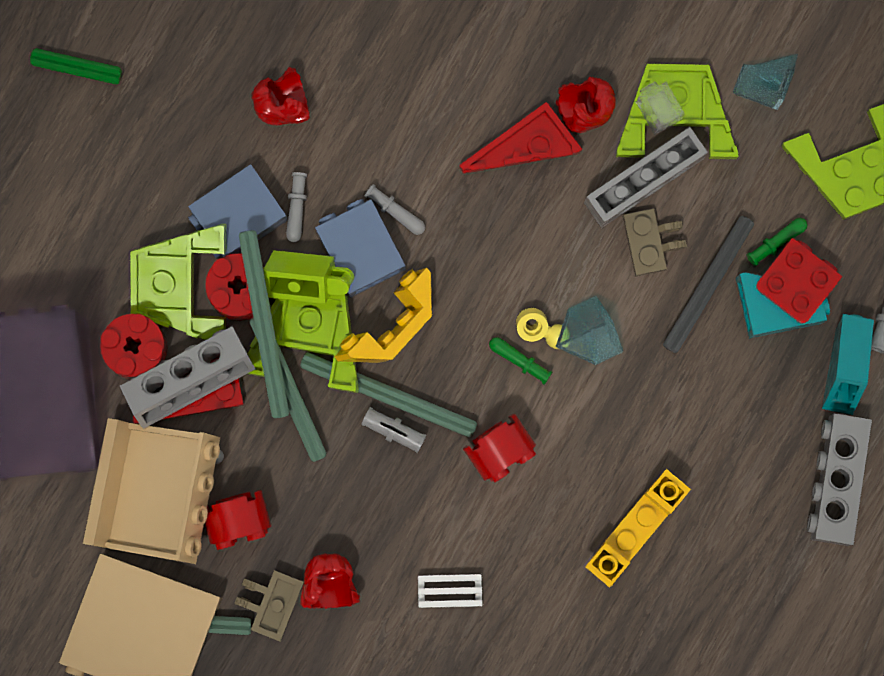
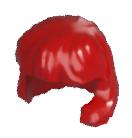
M288 67L284 74L276 81L269 77L261 80L251 94L254 111L258 118L267 124L276 126L298 124L310 118L308 101L305 97L300 75L295 68Z
M589 77L582 84L575 85L570 82L568 85L563 84L562 87L558 88L559 96L556 100V105L558 106L559 113L563 116L562 119L566 127L572 132L584 133L604 125L609 121L616 107L615 93L609 82L600 78Z
M323 553L310 559L305 569L304 585L300 604L303 608L329 609L350 607L360 602V595L357 593L352 582L353 569L344 556L335 553Z

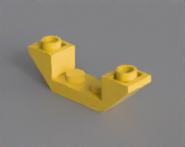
M427 268L417 271L409 270L400 278L399 283L401 285L395 290L394 294L407 310L396 319L397 325L394 329L383 333L377 341L368 332L357 335L354 333L350 334L340 343L339 346L342 349L334 356L338 362L380 363L394 359L432 317L431 272Z
M666 469L608 536L585 568L610 588L630 564L631 559L665 518L675 510L691 489Z

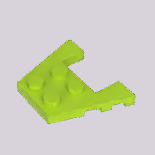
M647 64L619 142L616 157L644 158L645 126L709 127V159H737L738 150L734 144L728 120L725 118L710 66Z
M884 104L867 111L879 141L827 161L821 162L809 133L782 143L783 150L790 154L799 165L800 170L805 175H808L819 188L818 191L843 220L884 204Z
M219 224L132 250L130 252L131 314H141L151 319L154 323L167 328L178 329L186 332V335L194 338L199 337L204 340L211 338L220 330H226V317L194 315V253L225 254L226 224Z
M330 294L326 304L276 298L271 307L275 337L279 347L335 356L342 349L339 346L340 343L352 334L346 295ZM255 336L248 352L255 370L248 374L264 377L259 344ZM334 357L328 387L330 389L358 393L356 363L338 362Z

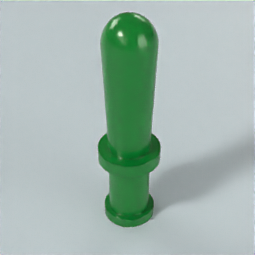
M796 218L772 238H765L761 246L746 254L750 263L756 267L758 262L768 255H775L778 248L807 229V221L804 218Z
M494 337L490 340L489 347L494 353L523 369V374L528 372L540 380L543 385L546 384L553 373L552 371L544 369L534 362L535 358L531 357L529 359L503 339Z

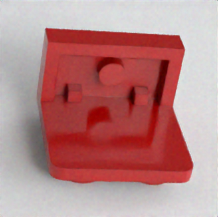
M792 238L757 282L756 289L797 322L804 324L808 322L843 276L837 272V268L829 261L821 260L812 253L813 250L806 243Z

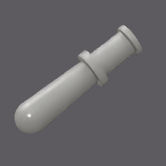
M292 172L293 184L292 194H288V199H291L286 236L289 241L297 242L302 236L303 201L307 200V196L304 195L307 174Z
M373 184L364 195V197H368L382 208L380 211L383 213L387 211L413 234L420 235L425 231V224L422 220L394 202L395 198L393 196L389 198L378 190L376 185Z

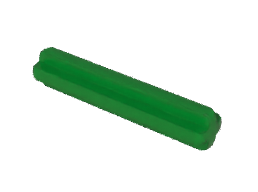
M38 48L33 49L30 56V63L33 66L111 84H119L122 76V70L118 66Z

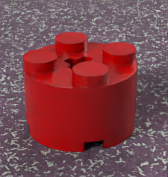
M230 254L216 260L207 274L205 283L206 293L211 304L227 319L245 321L253 318L242 254ZM237 281H242L243 285L246 286V288L240 290V294H235V291L231 288V286L236 285Z
M126 314L114 319L106 327L101 335L100 347L102 357L108 367L119 376L130 379L147 372L165 360L168 344L162 330L151 319L141 314ZM132 341H135L137 344L142 343L138 346L139 352L137 354L127 351Z
M515 413L508 416L511 421L510 423H502L500 421L472 440L475 447L471 449L470 446L466 445L463 448L484 481L490 479L491 482L495 483L510 473L508 470L510 465L515 462L521 465L536 455L533 450L536 444Z
M261 489L254 492L255 497H251L250 492H245L217 500L216 504L211 505L212 509L210 510L207 504L208 515L204 524L210 544H215L217 550L234 546L235 542H238V538L246 536L247 541H253L266 536L268 533L267 529L272 527Z

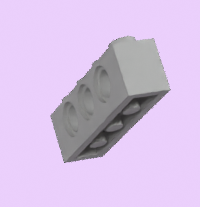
M689 127L589 194L584 204L600 227L603 228L704 160L708 152Z
M231 326L226 330L216 332L211 338L198 345L189 346L181 354L169 360L161 361L158 366L137 377H131L126 383L120 385V388L134 417L144 429L255 370V367L236 331ZM219 357L217 361L210 363L213 359ZM191 372L189 376L182 378L186 373ZM160 387H163L159 392L154 393L155 390H157Z
M834 413L829 416L828 420H824L821 438L825 439L824 451H819L816 469L821 470L819 483H814L812 490V501H816L815 513H810L807 524V532H811L810 540L844 546L854 545L872 423L871 419ZM838 440H844L848 443L850 452L847 457H842L836 452L835 446ZM834 471L841 472L845 477V484L842 488L835 487L831 482V475ZM830 502H835L840 507L841 513L836 520L831 519L826 513V507Z

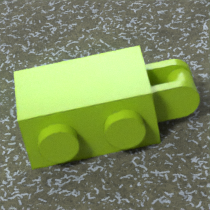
M273 250L263 269L268 298L326 304L330 294H347L354 280V273L350 269L335 267L333 256Z

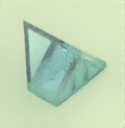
M798 54L755 65L743 64L733 93L778 110L785 99L792 80Z
M597 296L567 310L556 344L557 348L594 365L624 352L613 320Z

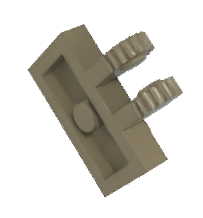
M654 209L628 213L622 216L635 277L666 271L664 253L687 247L686 240H675L661 244L660 234L673 233L683 229L682 221L665 223L658 226Z
M275 570L268 587L244 578L242 585L246 589L254 592L258 591L265 595L260 606L243 597H237L234 604L257 612L251 628L252 631L281 642L304 582Z

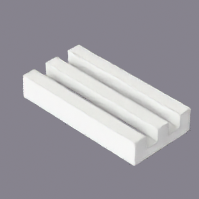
M481 574L418 576L419 608L482 606ZM475 581V587L424 588V582ZM475 594V600L425 601V595Z

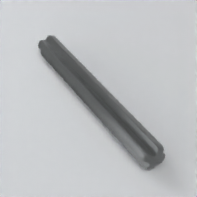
M740 216L691 296L663 343L667 350L673 353H677L752 230L754 222L747 217Z

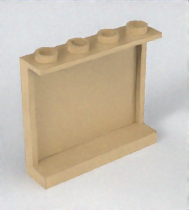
M108 418L83 544L196 564L197 556L201 551L203 525L208 515L207 504L209 494L214 484L213 473L215 463L220 453V437L203 432L193 433L153 426L143 429L140 424Z
M100 554L59 663L67 666L65 672L75 676H84V673L93 676H192L216 610L219 609L223 598Z

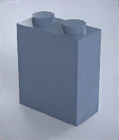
M251 164L188 206L192 212V215L188 218L197 231L219 224H226V253L213 254L215 258H218L220 255L224 257L241 252L239 233L255 230L257 238L260 240L288 221L286 214Z
M363 199L357 200L346 207L347 212L336 216L335 213L329 214L318 221L320 225L315 227L316 233L328 256L334 257L335 267H345L354 273V280L347 292L350 298L406 270L405 264L372 200L364 202Z

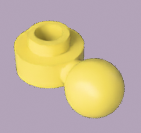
M528 308L517 316L516 328L522 339L534 342L544 337L547 344L554 349H562L568 345L570 341L569 330L560 324L548 326L547 318L541 310ZM530 319L536 320V323L534 325L526 324V322Z

